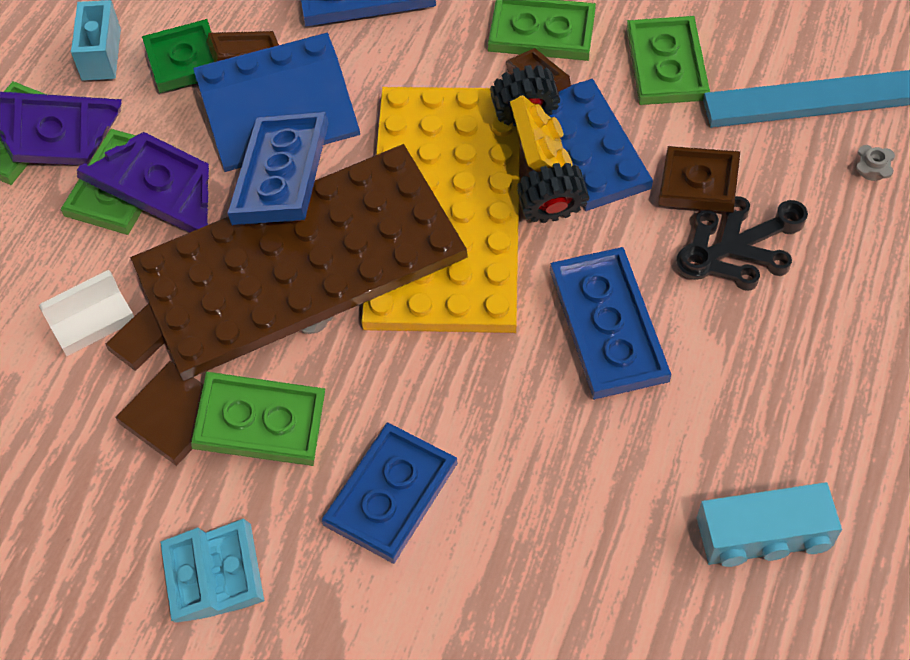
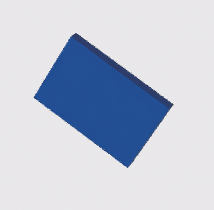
M387 422L322 518L323 526L395 564L457 466V457Z

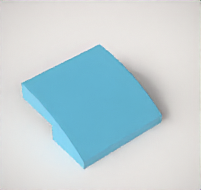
M245 519L209 532L195 528L160 542L171 621L177 623L207 618L265 601L252 527Z

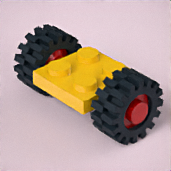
M527 65L521 71H519V67L512 69V74L505 72L501 75L502 79H496L490 91L498 120L508 126L512 122L513 126H517L527 164L534 169L529 172L530 177H522L520 179L521 183L517 184V192L523 214L527 220L531 219L532 222H537L539 219L541 223H546L548 219L558 221V217H570V212L577 213L581 210L580 207L587 205V201H589L587 188L581 169L577 165L573 166L568 152L562 146L560 138L564 134L559 121L555 117H550L553 114L552 110H557L559 107L558 103H560L552 72L548 68L543 69L539 65H536L534 69H532L531 65Z

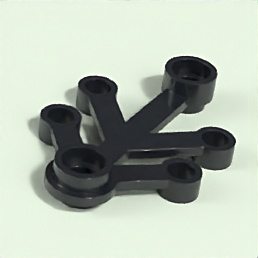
M735 196L734 207H740L743 211L734 210V212H726L728 219L722 240L711 247H707L709 237L716 232L719 218L713 211H701L696 217V234L693 243L686 245L679 251L676 258V267L683 276L689 279H703L712 274L735 280L737 287L742 290H753L756 288L760 278V272L755 266L746 264L740 267L720 260L727 256L767 265L768 271L776 276L787 274L792 263V257L788 252L784 250L771 251L752 245L780 232L794 234L802 230L808 216L807 208L801 202L795 200L784 201L779 205L775 218L739 234L742 221L748 217L750 203L744 197ZM702 221H709L712 224L705 225L702 223ZM774 261H782L785 265H778ZM690 262H697L700 265H695ZM749 275L753 280H746L742 276Z

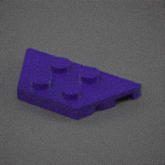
M0 92V139L13 162L82 165L86 163L88 165L121 112L122 99Z
M142 132L129 139L125 145L116 146L106 151L105 157L89 166L84 163L77 169V178L189 233L208 225L209 164L146 132Z

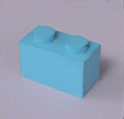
M112 0L77 2L71 54L82 81L116 79L121 27Z

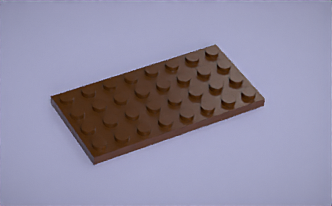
M402 144L315 180L305 220L232 225L228 216L130 258L182 380L185 381L468 258L467 248L406 146Z

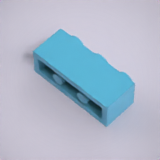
M827 482L701 501L696 518L708 565L722 563L724 567L738 566L745 563L747 559L764 557L768 561L779 560L788 556L791 552L804 550L808 554L823 553L834 546L842 531Z

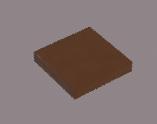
M668 146L659 195V206L734 212L741 151Z
M170 361L116 416V419L121 426L177 466L192 450L191 442L204 384L194 377L183 381L177 366Z

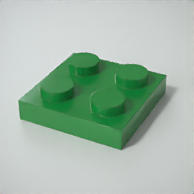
M207 19L142 36L159 93L197 83L193 68L214 62L207 44L208 33H212Z

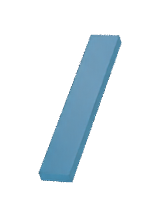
M910 70L704 93L703 103L710 128L910 105Z

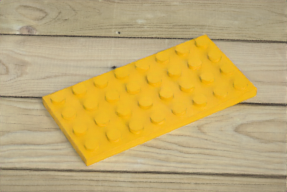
M382 87L376 155L402 144L406 146L467 248L468 258L363 303V330L516 333L519 217L517 184L519 183L520 136L517 126H513V122L508 126L498 120L490 88Z

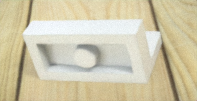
M109 270L39 305L66 357L123 328L134 317Z

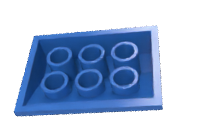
M328 32L193 68L224 172L242 167L253 127L258 117L325 112L329 124L323 145L360 135V129L345 80Z

